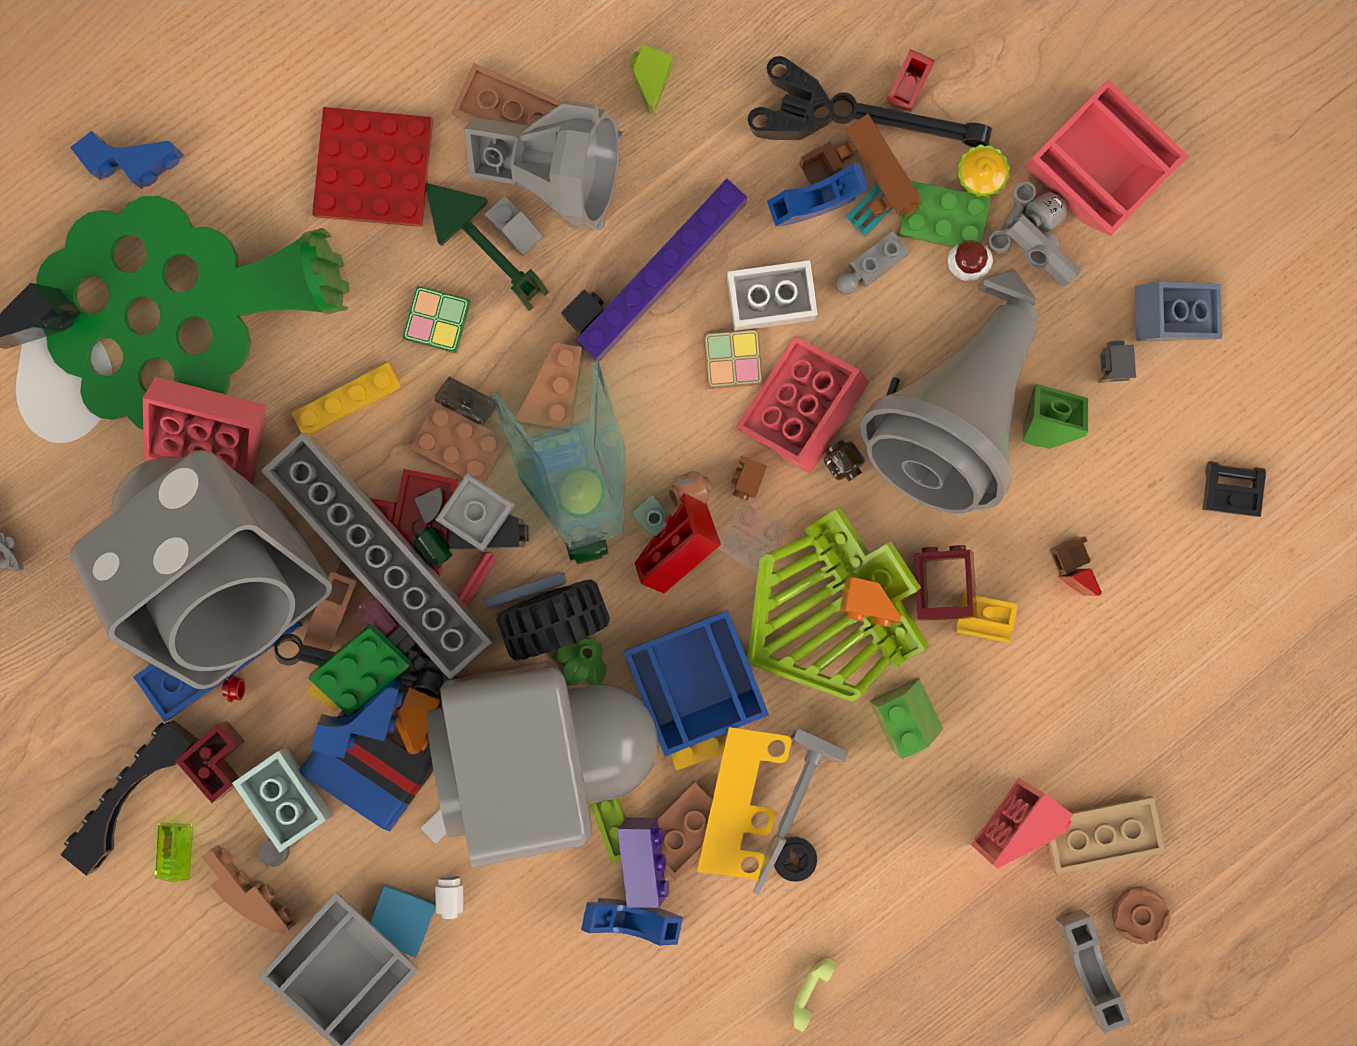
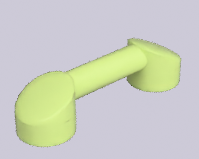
M829 957L823 958L810 969L793 1003L792 1016L795 1029L801 1032L806 1029L812 1011L804 1007L818 979L820 978L828 982L836 966L835 960Z

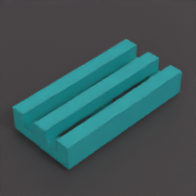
M879 184L846 216V219L865 237L893 209L891 207L884 214L876 217L866 228L862 224L873 213L870 208L858 220L854 218L881 190Z

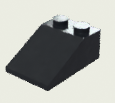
M30 283L0 313V348H12L65 331L75 323V318L81 312L59 288Z

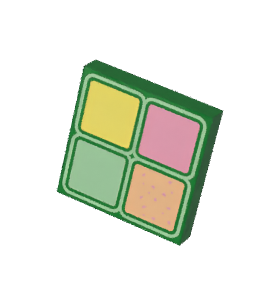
M417 286L403 339L457 354L471 301Z

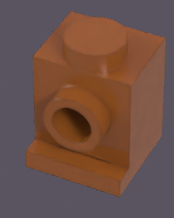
M741 456L739 464H742L743 468L737 467L731 482L736 484L733 496L748 501L749 497H756L767 465Z

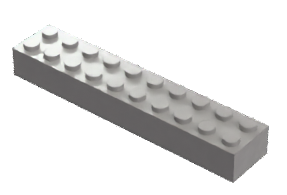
M302 432L261 470L450 680L496 640L312 434Z

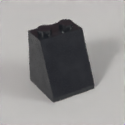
M509 514L486 549L525 547V542H528L530 537L529 525L524 524L523 519ZM451 531V549H478Z

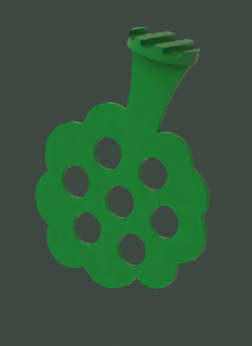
M142 196L128 203L119 214L100 210L89 212L76 220L67 234L65 248L50 254L40 265L36 284L59 288L81 312L69 329L46 336L47 349L54 363L63 371L82 378L80 393L83 403L90 413L99 418L110 420L127 416L139 429L143 430V396L147 390L142 383V371L149 361L155 358L166 360L174 371L175 382L226 395L230 386L231 375L242 368L250 351L251 339L249 330L241 316L285 310L312 311L325 314L346 310L348 307L343 305V294L349 293V284L347 281L341 280L338 269L343 267L344 263L341 255L332 252L325 239L332 236L324 228L304 232L299 239L273 255L238 267L236 249L232 241L222 232L209 227H193L188 214L176 202L160 196ZM127 236L139 237L143 241L147 253L143 266L132 273L122 271L114 259L116 245L122 238ZM179 255L190 256L198 267L199 276L197 282L192 289L186 292L174 291L166 280V269L169 262ZM90 277L101 278L109 289L107 305L96 314L85 312L77 300L79 286ZM141 297L151 298L160 310L159 324L154 331L148 334L136 333L128 322L130 306ZM193 317H200L210 325L212 341L206 351L193 355L182 347L179 332L187 320ZM103 339L114 340L123 352L121 367L110 376L99 374L91 363L93 347Z

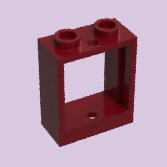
M966 545L949 546V551H938V547L921 548L922 553H914L915 579L921 587L916 592L917 619L927 621L977 618L974 552L970 549L966 550ZM965 559L967 606L928 608L926 562Z

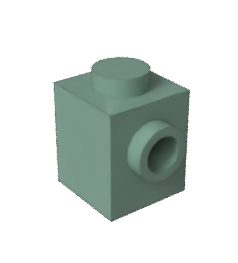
M653 495L631 513L652 537L660 535L667 525L664 520L669 515Z

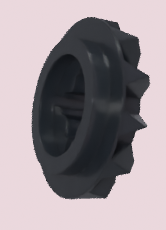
M797 836L785 838L786 843L774 864L775 870L785 880L792 882L803 881L810 877L816 868V851L808 840ZM789 849H792L796 855L804 854L799 859L801 869H798L793 862L786 863L790 859Z

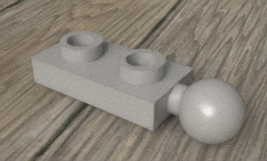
M892 231L850 263L849 267L853 273H843L838 277L836 283L838 290L846 295L852 294L857 290L859 281L867 287L910 252Z

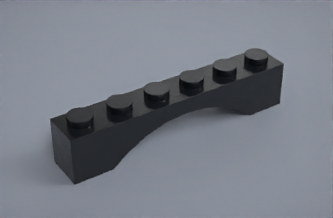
M175 720L165 724L162 722L154 729L151 734L154 738L148 745L144 744L135 753V762L131 767L126 766L116 778L119 782L113 789L109 788L100 797V806L96 811L91 810L81 823L84 826L78 833L75 831L65 841L64 845L66 848L61 853V856L86 876L97 871L113 851L117 818L130 793L142 780L155 771L177 765L175 760L199 740Z

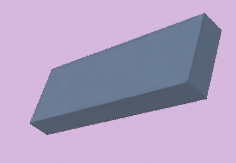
M560 573L485 597L483 600L487 608H492L564 585L567 579L565 573Z

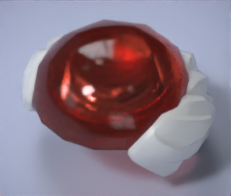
M974 240L964 241L951 249L947 258L949 270L954 274V277L968 282L971 280L975 282V280L985 276L993 263L990 250Z

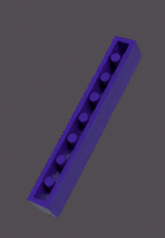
M726 179L576 339L578 345L599 363L746 205L747 196L731 181Z

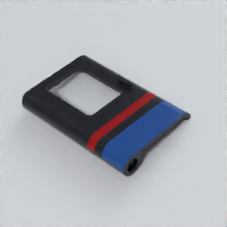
M416 645L414 646L429 661L424 667L425 670L439 674L443 677V682L449 679L427 654L422 652ZM342 710L337 717L347 716V714ZM358 734L353 750L347 749L344 758L312 751L299 769L301 774L386 831L392 830L434 771L429 741L424 750L420 749L418 753L413 755L387 736L385 741Z

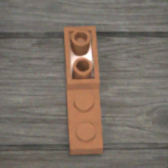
M337 556L328 576L332 585V591L316 607L304 637L303 645L330 651L358 582V577L339 556Z
M218 845L202 856L219 878L211 887L227 904L241 915L258 925L284 934L296 924L293 921L294 916L286 906H281L271 886L265 885L262 881L254 887L250 885L249 876L243 870H238L232 862L233 857L228 850Z

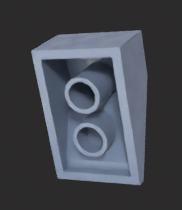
M1153 282L1135 286L1136 341L1222 339L1221 284Z

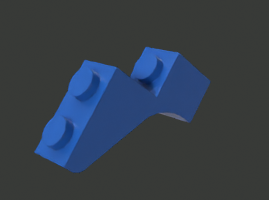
M90 131L70 147L89 173L99 180L110 177L115 173L116 168L120 166L129 179L141 189L154 184L161 173L177 166L180 161L179 159L184 156L169 141L125 148L111 147L93 131Z
M393 679L361 708L349 716L335 717L321 714L310 750L344 758L347 749L353 750L357 734L385 741L387 732L393 733L397 716L392 715L394 706L400 707L404 691L399 690L402 680Z

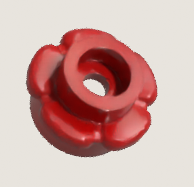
M231 675L228 680L223 682L222 695L227 697V701L231 703L233 700L243 699L245 681L243 678Z

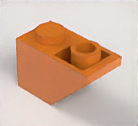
M855 577L846 579L840 611L847 613L846 618L863 621L864 617L874 619L873 624L890 627L891 623L900 622L901 616L879 583Z
M410 687L404 690L401 705L396 708L393 716H397L396 725L408 753L414 755L420 749L424 750L428 744L427 710L436 709L440 700Z

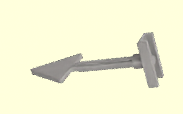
M799 728L793 731L791 741L808 750L804 758L806 762L778 825L777 836L772 837L753 891V893L758 895L786 843L784 837L791 828L816 767L820 766L823 757L838 763L845 762L849 751Z

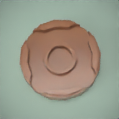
M1143 887L1130 888L1123 892L1115 901L1112 912L1113 922L1118 932L1130 942L1141 945L1148 944L1147 942H1152L1153 940L1156 941L1163 936L1168 929L1170 914L1164 899L1153 890Z

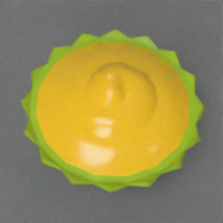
M979 144L976 148H969L967 153L962 154L961 161L958 163L959 170L957 175L960 178V184L966 188L967 192L973 193L977 197H989L992 194H998L1000 189L1006 187V181L1010 178L1008 172L1011 167L1007 163V157L1002 155L1000 149H994L991 145L983 146Z

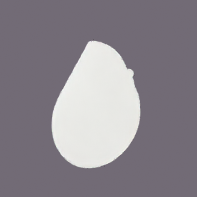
M46 337L22 344L16 377V399L25 423L35 434L50 442L67 443L85 436L98 424L101 418L90 413L83 403L80 393L82 378L66 373L54 363L47 349ZM99 341L91 352V363L99 374L110 376L113 374L111 361L101 341Z

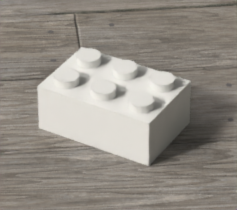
M810 260L727 272V286L734 331L816 320L818 313Z

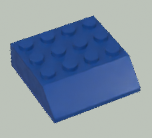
M728 610L624 650L643 703L655 722L658 741L664 756L726 733L729 727L738 728L769 716Z

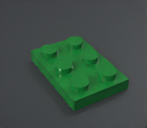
M370 623L312 671L308 679L349 716L410 666L411 661Z

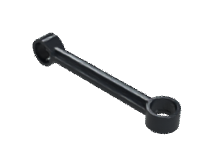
M846 92L838 93L831 99L832 105L839 100H846L852 105V112L848 116H839L834 112L832 120L838 124L849 123L852 119L859 120L866 114H869L876 124L960 140L963 144L976 148L979 144L988 146L990 142L992 128L985 124H961L857 103L854 96Z
M284 634L274 644L276 660L286 666L294 665L299 661L320 666L335 653L303 645L302 640L294 634ZM287 641L296 643L299 647L298 654L292 658L281 656L278 653V647L282 643ZM404 670L396 679L402 680L401 686L410 687L429 696H438L443 677L430 671L419 670L414 672Z

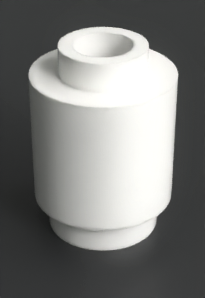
M459 876L439 877L438 884L435 885L436 913L441 914L443 919L457 918L458 913L464 911L463 884L460 883Z

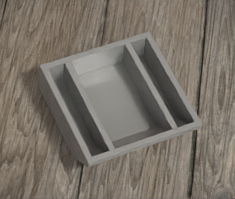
M336 892L259 977L332 1046H349L419 970V967L346 899Z

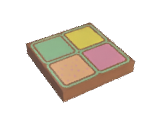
M758 329L704 334L708 389L763 384Z

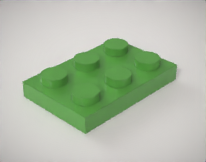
M911 181L923 202L918 204L920 208L909 216L902 215L898 236L948 247L958 245L957 249L978 253L981 248L991 197H977L972 193Z

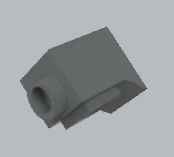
M1122 340L1107 342L1108 347L1100 353L1102 373L1105 372V374L1098 383L1129 381L1130 378H1136L1134 344L1125 345Z

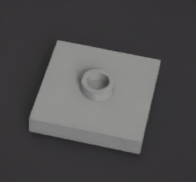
M467 473L436 518V521L484 552L515 507V504Z

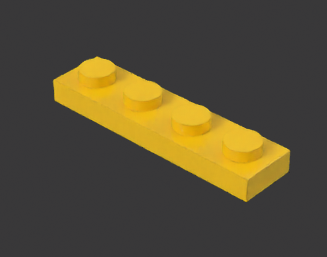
M387 362L291 414L301 433L313 435L403 387L391 364Z

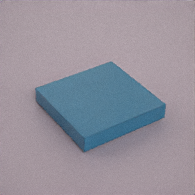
M385 884L370 923L402 953L417 957L434 914L436 903Z

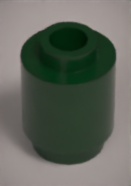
M427 525L414 535L417 539L413 544L428 564L431 563L434 568H437L453 556L450 552V545L436 527L430 529Z
M593 532L570 538L571 544L566 545L570 561L575 560L577 565L602 559L603 555L609 554L603 533L597 534Z

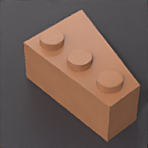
M554 343L514 420L517 424L567 432L572 431L584 354L582 347Z

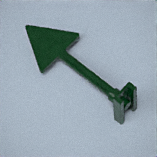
M429 183L426 184L436 237L440 246H443L460 229L464 230L511 278V283L513 284L511 290L528 311L533 308L529 301L539 291L544 296L549 293L532 269L526 273L519 271L470 221L488 203L485 197Z

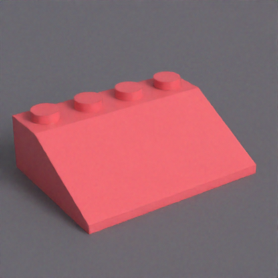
M794 336L738 422L736 428L786 461L810 474L866 389L869 381L859 369Z
M155 377L143 396L144 459L151 460L159 457L184 458L192 452L205 450L215 454L253 485L265 426L266 405Z
M1019 778L971 845L998 869L1056 839L1059 834L1063 835L1071 825L1072 821L1070 819L1073 814L1048 795Z

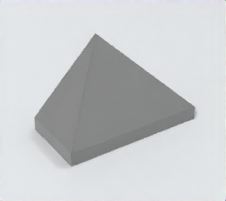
M1015 269L985 279L978 287L979 291L1009 301L1011 298H1021L1035 305L1037 300Z

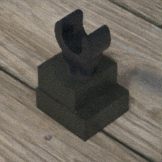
M399 626L387 638L407 656L418 671L422 670L429 663L427 658L414 648L417 643L402 626Z

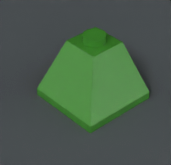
M1035 384L1023 425V442L1051 449L1085 437L1088 433V398Z

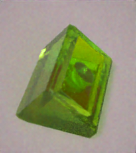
M179 823L158 824L155 879L170 882L190 879L193 825Z

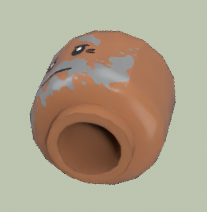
M696 471L676 477L672 482V487L669 488L671 500L677 508L682 504L679 499L683 493L707 504L709 493L712 492L709 479L702 477Z

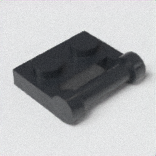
M1209 461L1205 469L1206 484L1202 510L1261 517L1266 478L1265 468L1245 469L1222 466L1218 462ZM1218 476L1252 480V488L1218 484Z

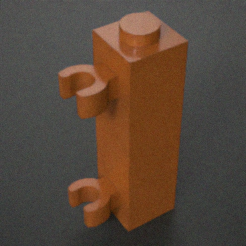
M866 114L845 129L851 141L838 147L835 151L843 163L859 152L885 194L883 198L869 205L876 217L881 216L891 207H893L899 217L903 214L909 216L920 208L918 204L923 202L872 118L869 114Z

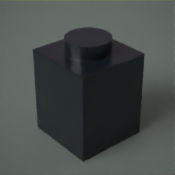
M584 289L561 314L577 332L582 334L603 312L604 308L602 305L604 302L595 292L589 294Z

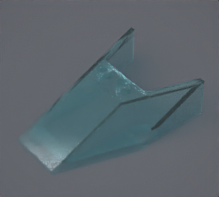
M593 362L590 417L586 421L534 437L529 436L498 393H492L491 395L519 479L571 551L622 535L624 530L626 447L599 362Z

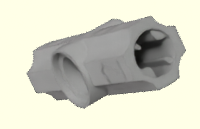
M1021 213L1014 217L1006 226L1004 231L1027 252L1026 260L1031 266L1038 269L1044 268L1063 287L1070 284L1078 276L1080 269L1058 249L1059 241L1055 235L1049 232H1041Z

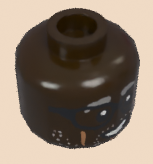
M842 439L825 451L827 456L824 458V464L836 480L846 478L850 482L863 473L860 467L864 465L865 459L853 442H844Z

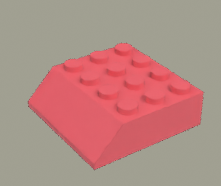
M1108 79L1024 167L1050 192L1061 195L1065 199L1068 209L1080 221L1111 236L1189 155Z

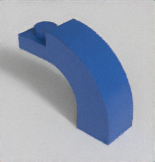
M856 163L818 183L802 188L784 190L767 200L775 226H784L805 221L838 209L856 200V196L867 191L869 188L860 163Z
M598 898V902H587L581 930L587 933H622L632 935L659 946L677 945L683 917L660 908L627 907L626 900Z

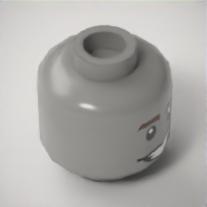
M1045 192L1028 203L1026 218L1041 232H1049L1065 221L1068 206L1061 195Z

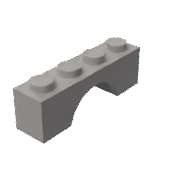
M1080 909L1057 918L1056 921L1096 1024L1104 1033L1130 1024L1131 1021L1123 1000L1104 964L1100 952V940L1091 917Z

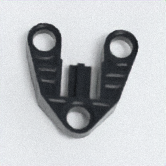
M776 56L769 60L766 68L769 80L776 87L788 92L789 95L786 94L782 99L780 108L782 111H774L765 107H757L751 110L747 119L751 132L759 138L769 140H802L827 126L834 117L832 102L819 81L783 56ZM775 65H785L787 72L780 77L774 76L772 69ZM820 107H828L829 113L825 118H817L813 114ZM757 115H765L768 118V122L764 127L758 128L753 125V120Z

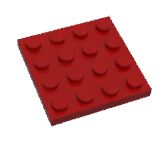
M323 107L312 215L319 218L423 227L433 127L432 117Z

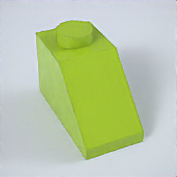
M642 44L640 52L635 51L630 68H633V78L649 113L654 115L673 67V55Z

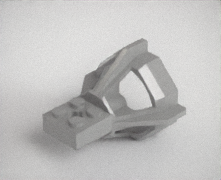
M565 100L527 126L475 117L471 119L464 128L470 177L515 184L522 189L526 188L540 197L572 226L595 230L603 229L605 225L604 214L611 204L619 165V144L623 139V133L618 130L617 122L606 110L598 109L593 104Z

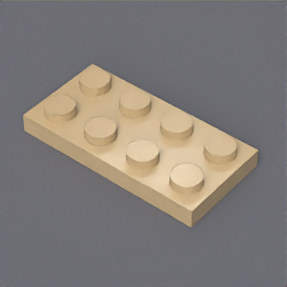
M1152 796L1071 812L1073 816L1070 819L1072 822L1069 829L1063 835L1059 834L1056 839L1048 842L1053 869L1056 874L1166 852L1155 799Z

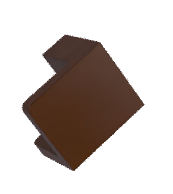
M831 141L802 156L799 163L810 185L833 176L843 168V164Z
M1086 536L1077 537L1049 549L1060 575L1070 574L1077 571L1076 568L1090 563V557L1084 546V543L1088 542Z

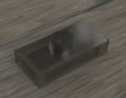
M450 376L435 394V402L481 426L487 421L497 404L496 400Z

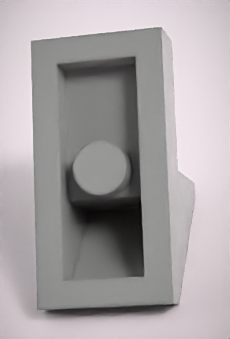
M506 196L485 214L523 256L543 238L525 214L519 211Z

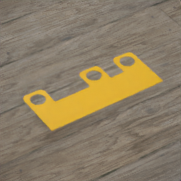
M729 727L697 872L748 879L758 878L765 859L764 854L740 850L744 832L767 835L772 830L775 811L772 808L753 806L750 803L760 760L776 763L786 762L792 743L789 736ZM774 740H781L785 744V751L779 757H773L768 753V746ZM758 812L766 813L769 818L767 826L762 829L753 827L751 823L752 817ZM747 857H755L759 862L757 870L753 873H746L741 868L742 861Z

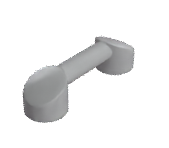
M1021 182L1015 187V205L1002 230L994 231L989 237V248L994 253L1002 254L1010 249L1011 237L1004 230L1014 217L1020 213L1022 214L1028 203L1036 198V188L1032 183Z

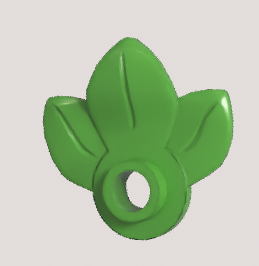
M586 637L578 643H572L557 650L555 658L561 663H565L563 676L567 685H577L585 679L592 685L603 682L606 674V665L601 659L602 646L596 639ZM589 648L592 650L593 655L587 656L583 650Z

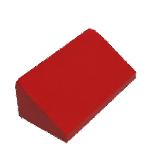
M1090 568L1077 569V571L1070 574L1058 576L1059 579L1082 595L1099 596L1102 593Z

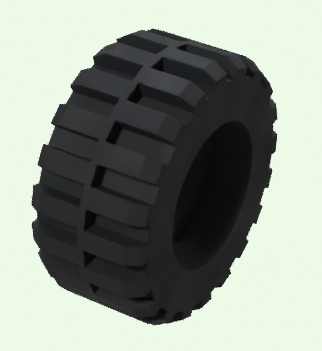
M589 579L549 591L512 606L499 613L496 622L509 656L519 661L551 652L589 637L607 627L610 617L598 584Z

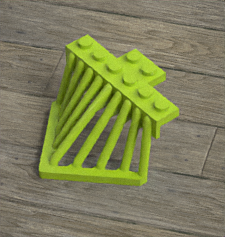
M838 507L805 528L804 530L807 535L772 550L760 558L747 660L751 666L853 702L869 689L890 664L893 669H896L904 661L927 650L930 645L901 602L902 599L917 592L921 587L897 549L889 541L876 550L869 552L841 507ZM810 545L816 547L817 550L774 572L777 560ZM825 561V566L771 597L773 585L816 562ZM834 575V581L768 621L770 610L775 609L819 581ZM850 577L879 583L901 616L900 622L891 623L890 627L873 624L874 619L864 617V624L807 669L795 665V663L850 625L858 622V620L846 618V614L786 657L778 659L770 656L839 612L842 601L841 596L764 646L765 636L839 590L843 589L844 591L845 581ZM871 633L874 639L833 677L820 674L823 669ZM879 649L882 650V657L856 686L845 682Z

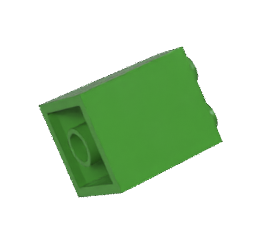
M920 679L870 701L892 751L901 759L928 748L943 730Z

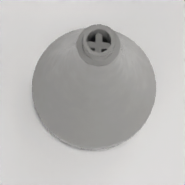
M1011 298L1007 304L998 306L983 326L958 351L917 381L891 395L879 398L871 404L860 425L863 440L867 445L868 457L881 476L899 491L926 506L949 513H968L973 510L989 509L1001 502L1012 480L1010 469V427L1016 386L1027 352L1037 331L1035 320L1038 317V311L1030 302L1021 298Z

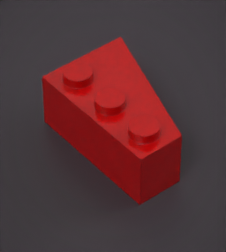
M683 493L679 499L682 504L674 515L669 514L664 520L667 525L660 535L652 537L634 563L640 583L663 594L721 546L707 504L686 493Z

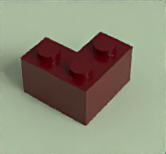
M228 721L216 724L175 762L207 799L213 803L222 799L234 788L232 783L240 778L224 759L243 744L245 740Z

